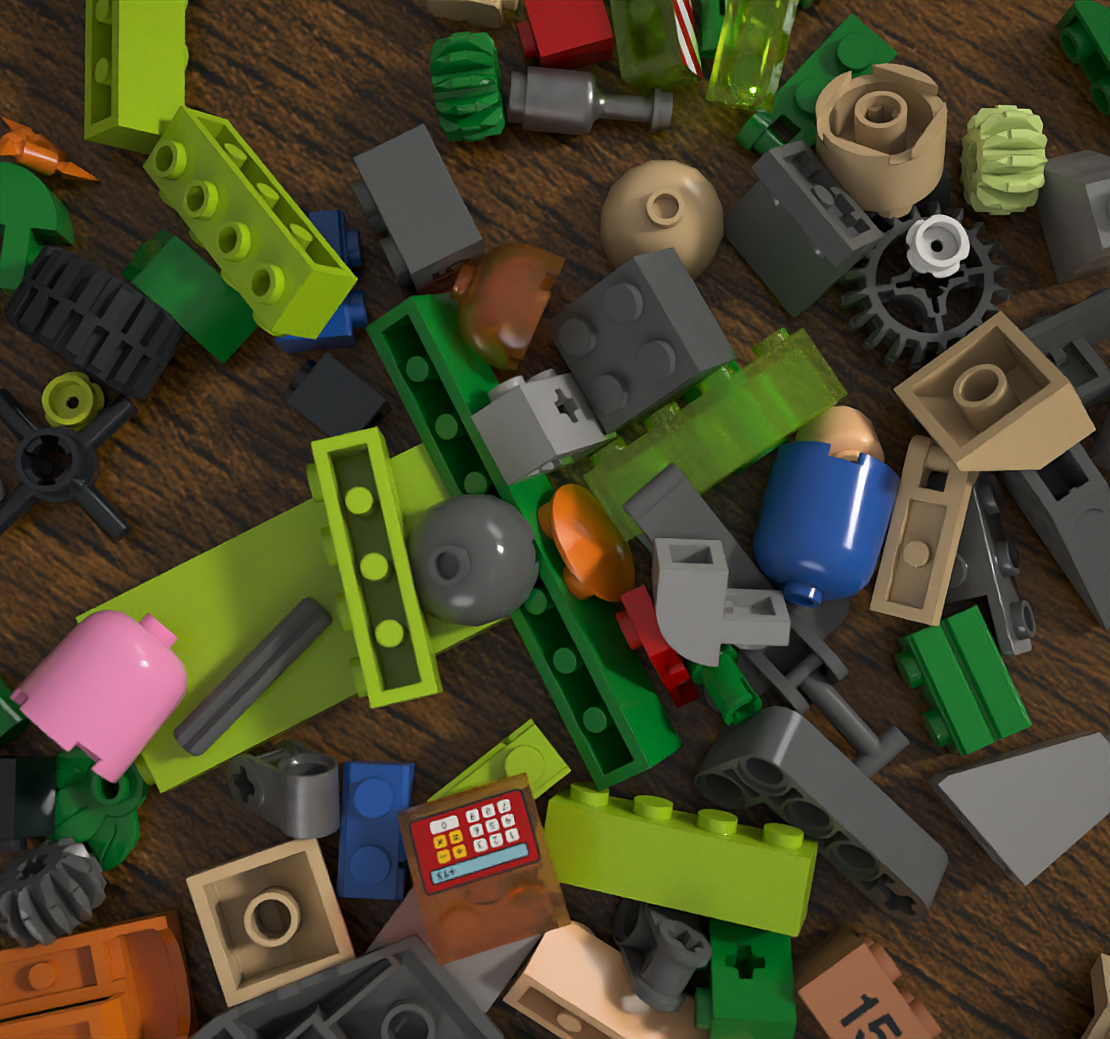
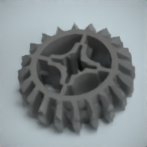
M938 200L929 202L922 217L914 204L911 211L899 219L894 216L890 219L878 215L876 219L877 228L885 237L853 266L854 268L848 270L837 281L844 287L855 289L842 295L838 303L841 309H858L859 311L847 323V328L850 332H857L865 326L871 332L862 344L864 350L870 352L882 342L888 346L883 357V362L888 365H893L902 352L907 353L906 365L908 370L916 372L922 367L925 355H927L929 362H931L1001 311L994 305L1004 304L1011 296V290L994 283L1006 277L1010 272V265L991 263L990 258L1001 249V242L995 240L982 245L977 238L983 233L985 225L984 222L980 221L974 223L968 230L964 228L969 239L970 249L966 259L959 262L960 268L956 273L945 278H936L930 272L921 274L910 265L905 255L901 260L902 274L891 277L886 284L876 285V269L881 255L887 250L903 243L905 253L907 254L909 245L906 243V235L909 229L918 220L926 221L933 215H941V207ZM963 207L955 208L949 217L961 223L964 218ZM934 241L931 243V248L933 251V245L942 248V244L938 241ZM918 276H920L923 285L933 284L934 287L939 286L928 298L923 288L914 289L913 286H910ZM970 288L969 306L962 323L953 329L944 331L942 318L947 314L946 298L955 296L961 289ZM900 308L905 310L912 317L915 329L922 330V332L914 331L901 325L889 315L886 309Z

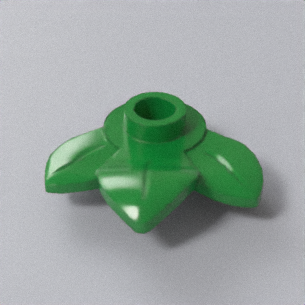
M73 747L70 752L64 749L55 755L57 757L56 787L59 790L55 796L54 835L43 837L45 840H51L54 843L61 838L72 837L76 843L87 841L103 871L112 870L126 860L138 842L140 826L137 809L145 801L150 786L144 781L135 762H133L118 780L119 792L116 795L112 789L111 782L92 770L96 762L79 747Z

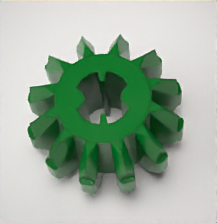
M470 31L454 33L451 34V37L436 40L429 53L431 61L429 68L432 76L435 110L438 112L439 123L443 133L451 142L466 140L467 143L486 140V137L500 135L506 122V104L497 49L492 38L486 32L471 34Z

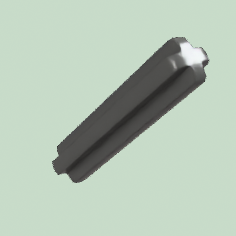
M310 597L304 598L174 730L173 736L179 745L193 756L204 754L331 624L332 617L329 612L315 599Z

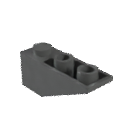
M1078 442L1042 469L997 471L996 474L1104 631L1110 629V489L1081 444Z

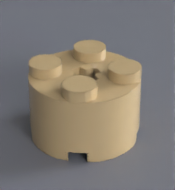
M888 63L872 65V74L852 78V70L837 76L827 84L819 95L815 107L816 156L862 210L877 212L882 217L890 219L893 216L900 218L907 215L911 211L913 204L922 200L934 190L944 170L947 106L946 101L943 103L938 95V85L931 77L919 70L904 65Z

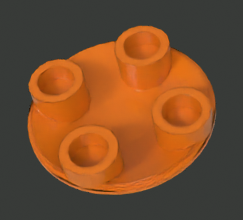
M565 484L559 487L554 492L551 501L539 507L537 515L540 527L550 539L554 540L566 564L563 575L568 589L580 600H586L595 595L609 602L622 601L620 596L634 588L635 565L629 543L621 526L608 507L588 489L577 484Z

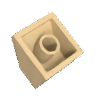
M999 311L893 389L899 399L961 472L1042 469L1096 430L1071 382L1002 311Z
M293 838L198 870L186 878L228 1007L267 994L356 957L317 838Z

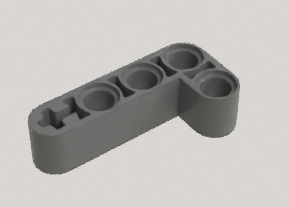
M771 706L759 710L745 723L736 726L731 723L721 728L694 780L697 791L704 799L712 805L730 811L743 810L765 802L787 824L804 832L803 838L819 841L817 851L879 909L889 916L907 922H919L926 918L949 862L947 853L806 718L786 707Z

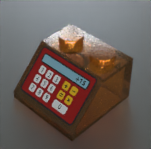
M526 772L397 812L418 905L439 966L571 924L563 888Z

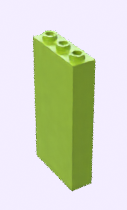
M423 443L390 459L407 536L413 523L435 503L451 498ZM311 498L76 617L79 624L92 613L102 610L121 611L140 622L149 613L179 638L170 649L184 663L188 676L186 693L178 707L134 760L144 781L149 786L156 783L160 793L175 790L228 763L231 758L248 753L358 696L350 659L359 657L353 631L344 632L335 597L336 593L344 592L339 566L329 567L321 538V529L330 527L324 501L315 503L314 499ZM310 597L319 602L331 615V624L204 754L193 756L185 751L174 738V730L304 598ZM425 612L435 657L511 619V616L477 627L447 624Z

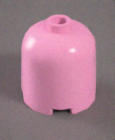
M102 610L92 613L82 620L14 690L10 698L19 705H22L20 708L22 713L62 748L70 752L77 745L96 762L92 767L94 772L106 780L116 783L178 707L186 693L188 676L184 663L170 649L179 638L151 614L147 613L138 622L121 611Z

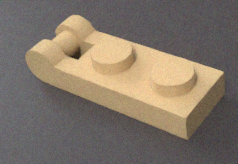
M916 434L909 444L869 610L932 626H939L972 486L979 475V471L961 472L932 437ZM932 471L948 474L944 492L926 489L928 477Z

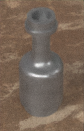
M528 66L527 72L511 71L507 122L522 123V130L585 135L591 131L595 120L606 118L647 122L649 124V132L656 133L657 130L668 131L672 117L673 93L661 92L660 88H653L651 97L604 93L597 88L596 78L592 73Z

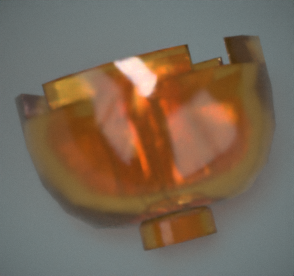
M503 243L488 250L479 261L477 267L464 263L449 298L461 303L458 309L456 325L461 340L474 355L494 367L515 375L519 362L527 350L552 293L550 289L556 278L555 275L559 276L565 258L526 243Z

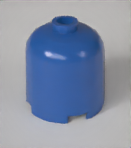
M795 441L782 444L779 447L777 458L771 463L753 536L752 552L760 572L773 585L783 589L782 594L786 601L802 607L818 608L820 607L821 600L835 601L846 599L857 594L868 585L875 571L892 517L900 477L888 465L865 453H859L856 464L841 458L828 456L831 447L829 443Z

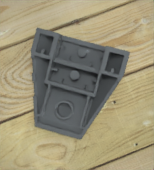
M416 932L220 1012L188 1039H503L504 1034Z

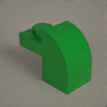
M0 161V238H3L0 258V290L12 297L43 246H49V243L73 246L74 230L70 215L62 201L37 176L19 165Z
M163 228L153 239L143 243L137 249L132 262L121 273L124 278L147 298L173 316L172 319L175 318L178 324L222 364L231 357L259 326L252 317L254 311L241 294L225 283L220 273L176 235L172 236Z

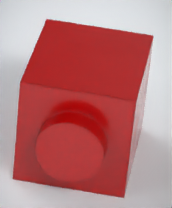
M524 0L525 21L516 23V31L525 61L536 58L538 67L574 70L612 59L614 36L603 0Z

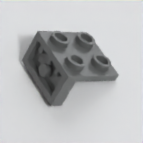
M803 139L767 150L751 167L760 180L723 217V234L793 317H797L809 309L885 237Z

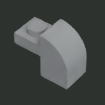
M654 538L651 585L657 622L663 637L678 654L701 665L718 667L720 644H733L747 650H758L767 645L788 646L791 621L782 591L727 588L729 571L721 540Z

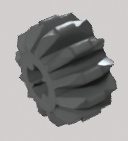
M72 837L61 838L55 843L51 840H46L37 849L32 851L24 850L23 856L17 861L7 863L4 867L5 873L0 875V929L2 932L6 931L13 941H17L23 948L37 945L39 942L44 946L51 945L60 935L65 933L72 935L73 928L79 923L90 921L93 917L91 910L100 906L106 899L103 889L107 884L101 874L103 869L94 854L88 853L83 843H76Z

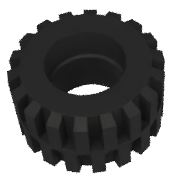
M43 246L2 311L12 327L130 398L146 399L186 335V332L176 319H172L173 316L152 300L80 256L64 248Z

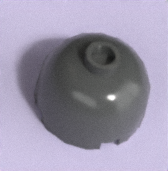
M460 494L435 503L413 523L406 538V548L418 599L426 613L447 624L478 627L510 616L528 599L538 578L539 561L535 562L536 551L532 542L536 539L531 525L513 505L493 495Z

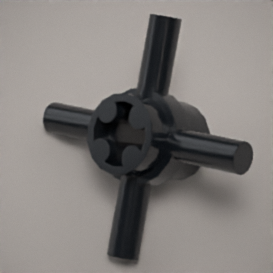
M6 388L0 389V420L21 442L17 446L14 462L16 473L22 481L0 501V536L40 500L59 505L75 502L113 544L122 540L132 530V526L94 485L100 469L96 449L139 411L125 394L120 393L76 432L63 427L43 429ZM58 448L59 453L63 456L72 457V465L70 471L65 469L62 475L55 479L56 484H53L48 478L55 473V465L46 458Z

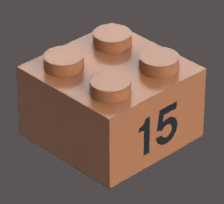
M841 925L792 961L794 990L829 1039H933L942 1032L937 1022L917 997L914 999L904 986L897 990L892 982L902 976L901 972L883 947L877 941L874 943L866 932L857 937L845 926Z

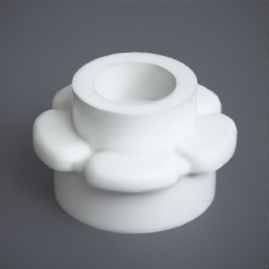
M937 214L931 216L926 221L918 220L911 226L906 235V243L909 245V250L906 254L910 265L921 274L930 272L936 278L949 277L959 270V262L966 259L969 254L970 243L965 229L957 220L946 215ZM934 241L940 242L942 244V251L934 252L931 248V243Z

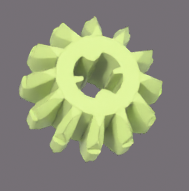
M995 105V108H981L977 115L972 116L967 123V134L962 138L963 151L959 159L962 164V173L959 181L964 185L963 196L967 204L972 205L975 212H989V215H1010L1011 212H1024L1027 207L1034 206L1039 198V188L1045 183L1043 172L1044 166L1048 162L1045 157V146L1048 139L1042 134L1043 123L1040 116L1034 115L1031 109H1017L1016 105Z

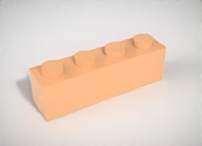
M558 912L554 915L548 928L525 958L503 998L504 1002L562 1039H707V1029H695V995L685 992L686 999L677 1012H664L649 1006L629 986L628 974L621 953L597 938L592 930L584 924L570 921Z

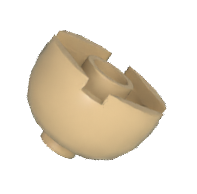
M650 160L630 168L610 188L601 209L600 242L609 263L615 269L634 256L674 247L692 280H695L712 264L723 238V207L714 186L697 169L676 160Z

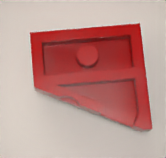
M642 585L621 595L620 598L626 609L616 613L615 617L631 650L642 645L644 646L677 708L700 698L680 654L667 643L659 629L654 599L648 587Z

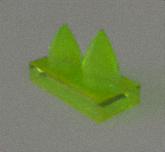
M728 0L705 97L706 100L714 105L772 114L799 0Z

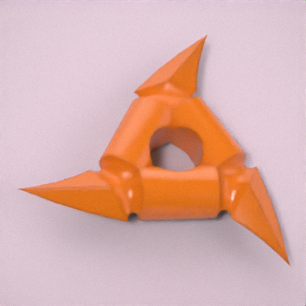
M1 117L11 132L3 135L0 139V156L14 158L15 164L49 177L53 173H59L62 179L102 182L73 162H67L65 152L43 134H35L32 128Z

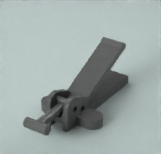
M651 460L604 501L609 510L652 558L654 538L721 540L729 571L727 588L775 590L688 481L683 472L673 462H670L661 470ZM849 598L835 601L821 600L820 607L818 608L802 607L787 601L785 604L791 621L788 646L767 645L762 649L747 650L731 644L738 655L736 665L754 693L758 694L759 697L769 689L784 707L796 711L800 715H803L813 703L858 753L851 762L871 779L908 746L910 742L893 724L877 737L833 687L834 684L840 682L849 672L838 656L823 640L841 625L847 617L850 607ZM702 685V695L706 704L715 712L721 713L705 686ZM798 688L803 691L801 694L797 691Z

